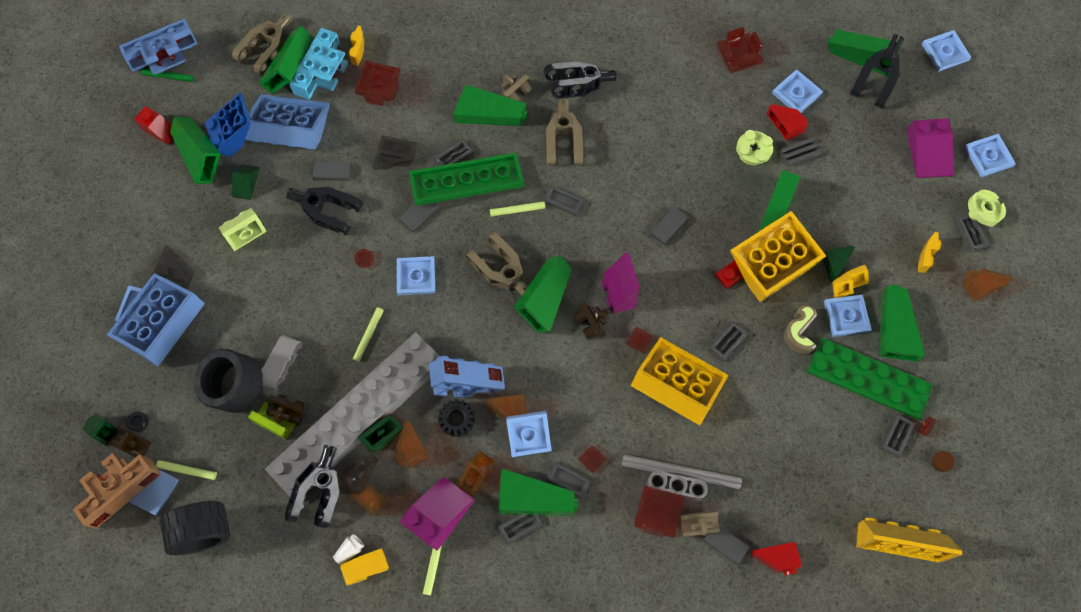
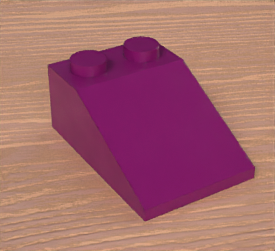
M949 118L913 120L907 129V136L916 178L953 176V133Z
M629 252L624 253L604 272L603 280H601L602 289L607 291L608 297H606L608 308H612L613 313L636 308L640 286Z
M442 477L409 508L400 520V523L438 551L475 499L445 477Z

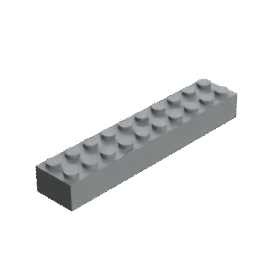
M415 332L267 466L265 470L290 497L295 480L311 462H319L324 445H331L337 448L331 464L334 468L361 443L359 440L360 435L389 414H392L430 379L429 363L437 360L436 358L440 356ZM325 473L318 475L317 480L322 479Z

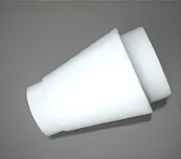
M354 534L350 537L347 536L333 558L339 565H342L362 552L364 544Z

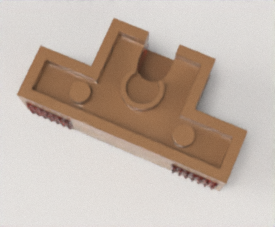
M112 453L101 462L108 470L102 476L90 471L79 481L90 495L73 509L84 526L97 529L157 479L161 473L151 459L139 454L128 463L125 458L120 460L116 454Z

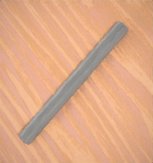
M624 455L622 459V466L650 472L660 471L740 489L742 485L741 477L630 455Z

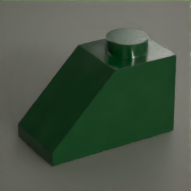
M97 413L88 418L85 426L82 428L91 438L105 446L109 445L108 442L117 431V427Z

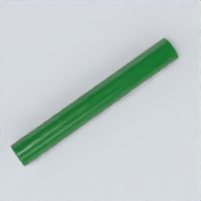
M141 69V75L185 82H193L194 79L193 75L165 71L153 75L151 69Z

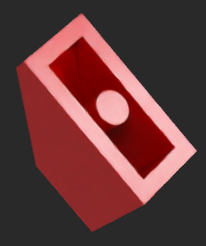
M775 104L769 106L767 116L786 141L805 132L808 122L798 109Z
M145 106L135 117V122L144 132L167 145L174 141L170 133L172 124L159 113Z
M795 542L761 548L751 552L752 557L777 573L784 572L785 576L796 574V569L802 567Z

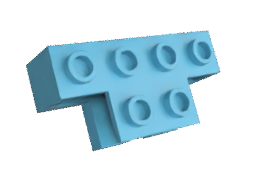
M324 28L319 30L289 83L294 95L310 100L317 86L334 91L338 83V79L335 78L336 70L343 73L348 65V61L343 59L345 53L338 50L340 42L337 33Z

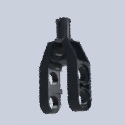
M893 34L887 48H882L866 60L850 95L858 98L872 68L889 73V77L874 104L883 109L900 76V55L897 52L905 39L904 37L900 36L896 43L899 35ZM882 59H889L891 64L884 65Z
M578 61L549 64L543 70L545 78L549 81H554L550 85L552 96L556 99L586 96L600 89L601 82L616 81L617 77L615 70L600 71L597 65ZM573 69L571 73H565L566 70ZM550 71H556L554 75H548ZM580 85L579 89L572 90L574 86ZM563 87L560 92H555L556 88Z
M331 187L308 188L305 193L290 188V192H287L286 195L287 199L300 203L303 211L316 225L337 233L342 232L345 236L348 235L351 226L336 220L334 216L329 217L321 214L320 212L323 210L325 202L328 201L347 209L352 208L356 210L355 212H359L363 205L359 198Z
M324 445L319 462H311L297 477L285 511V521L293 523L297 521L301 509L304 508L303 502L307 489H310L311 486H317L324 489L314 517V525L321 528L329 526L339 496L337 472L331 465L337 451L336 447ZM325 473L322 479L317 480L318 475Z

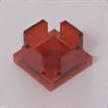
M744 27L728 31L725 40L717 42V47L730 73L763 63V58L760 54L762 43L756 32L744 34Z
M365 61L355 87V94L364 96L366 103L383 106L384 101L390 102V99L394 101L399 88L398 77L400 69Z
M644 485L633 527L642 529L644 533L661 538L663 536L675 538L685 497Z

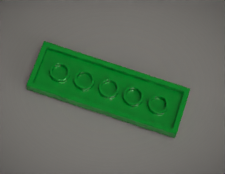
M516 153L409 171L415 206L524 187Z
M822 337L819 339L806 372L916 420L921 419L933 384Z

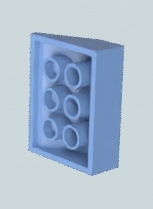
M261 94L248 113L251 125L245 140L316 149L321 141L330 103Z
M154 273L108 332L107 336L147 361L159 366L205 303L189 290Z

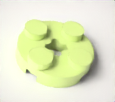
M748 130L739 138L736 151L744 163L756 166L770 159L773 153V140L762 132ZM757 145V148H759L760 150L756 149V151H752V147L750 146Z
M980 190L968 200L969 217L990 227H993L1005 217L1006 208L1004 203L1000 204L997 200L999 196L989 190Z

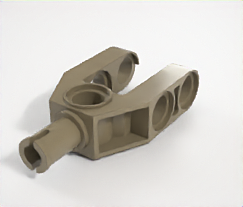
M284 12L276 23L267 21L252 28L235 47L232 58L239 63H244L243 60L246 57L248 58L262 41L267 42L270 46L264 53L260 54V58L255 63L253 70L263 76V73L268 69L286 41L284 29L293 20L292 17Z
M564 98L563 105L562 99H559L557 101L558 113H554L546 128L547 165L556 164V135L573 136L574 164L583 165L582 127L574 114L569 113V100Z
M493 232L488 236L487 241L508 265L504 266L500 272H493L486 265L485 260L481 259L473 250L466 254V258L489 284L508 291L516 289L522 296L528 286L523 282V271L518 254L496 232ZM510 273L515 275L512 278L506 277V275Z

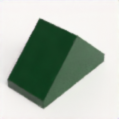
M242 164L232 171V197L251 200L260 167Z
M846 246L825 252L826 257L823 259L830 282L835 281L839 277L855 248L854 246Z
M389 414L360 435L359 440L371 453L381 451L393 442L403 430V427Z

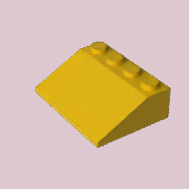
M792 211L730 250L748 287L759 302H762L818 265L826 257L825 253Z
M660 337L638 369L631 386L700 426L729 375Z
M865 518V520L858 523L857 548L938 563L962 555V550L948 535L940 534L941 531L928 529L927 531H922L920 527L912 525L900 527L899 523L896 522L878 523V520L874 518Z

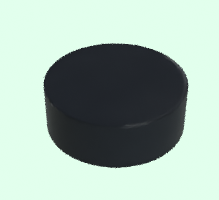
M139 411L132 413L127 419V426L134 432L145 430L149 423L147 415Z

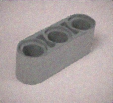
M285 334L279 338L261 370L263 373V387L274 392L278 391L279 388L277 387L285 379L288 373L287 369L289 366H292L298 355L296 354L298 349L302 348L301 341Z
M660 471L653 472L647 481V486L651 492L690 501H701L708 492V487L704 481ZM659 478L662 481V486H654L652 479ZM672 483H680L682 486V490H674L672 487ZM695 486L700 487L702 495H695L692 488Z

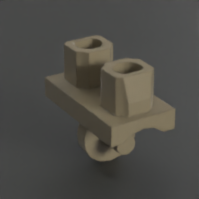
M526 74L516 83H514L517 79L515 75L512 77L505 75L502 78L504 84L501 85V88L503 90L507 87L509 88L502 94L505 97L520 101L519 96L515 93L517 90L526 96L533 89L527 81L529 77Z
M717 510L680 515L683 537L720 532Z

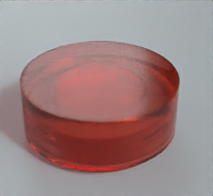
M361 249L355 255V262L361 268H368L373 264L374 256L370 250Z
M928 417L919 431L920 434L926 437L935 424L936 419Z

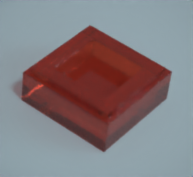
M635 327L626 345L644 353L653 335Z
M593 445L578 458L592 474L607 459Z

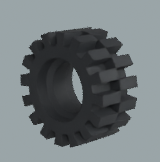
M455 399L454 402L449 400L448 404L444 403L438 415L441 429L447 435H451V437H462L461 435L468 434V431L472 430V426L475 423L474 412L470 405L466 404L464 400L459 401L458 399ZM458 411L464 415V421L460 425H452L449 422V416L453 412Z

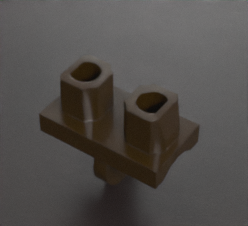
M585 303L580 305L581 310L574 317L580 325L589 321L590 326L583 330L586 338L590 340L597 336H605L606 333L599 321L602 325L607 323L605 319L608 315L607 310L600 311L599 307L596 306L593 308L596 313L594 315L590 306H587Z
M282 394L276 397L272 395L268 397L266 414L274 416L275 423L280 424L283 420L296 425L301 423L304 402L298 400L294 403L289 402L288 398Z
M119 426L108 444L136 458L139 454L145 456L151 442Z

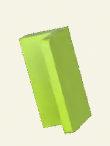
M264 402L258 413L254 411L250 413L248 418L252 422L285 440L296 425L285 420L280 424L275 423L274 416L266 414L268 402Z

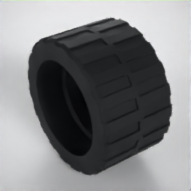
M217 349L210 352L199 363L194 375V391L199 401L205 406L231 413L242 412L251 407L260 395L261 387L263 386V373L257 361L250 356L230 349ZM234 366L236 370L235 383L232 389L223 396L222 380L226 372Z
M202 501L184 505L166 512L159 519L165 553L171 556L204 551L225 543L231 537L225 506L219 501Z

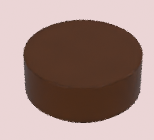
M940 451L933 456L932 465L939 472H947L953 468L954 458L950 453Z

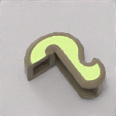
M803 305L797 310L794 315L795 319L787 325L783 334L785 343L798 354H809L817 347L816 344L802 335L817 316L815 308L810 305Z

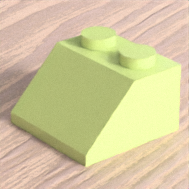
M252 208L242 211L237 217L224 222L219 227L234 251L267 232Z

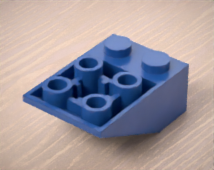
M238 93L205 121L210 141L220 154L225 156H232L242 148L251 125L242 93Z

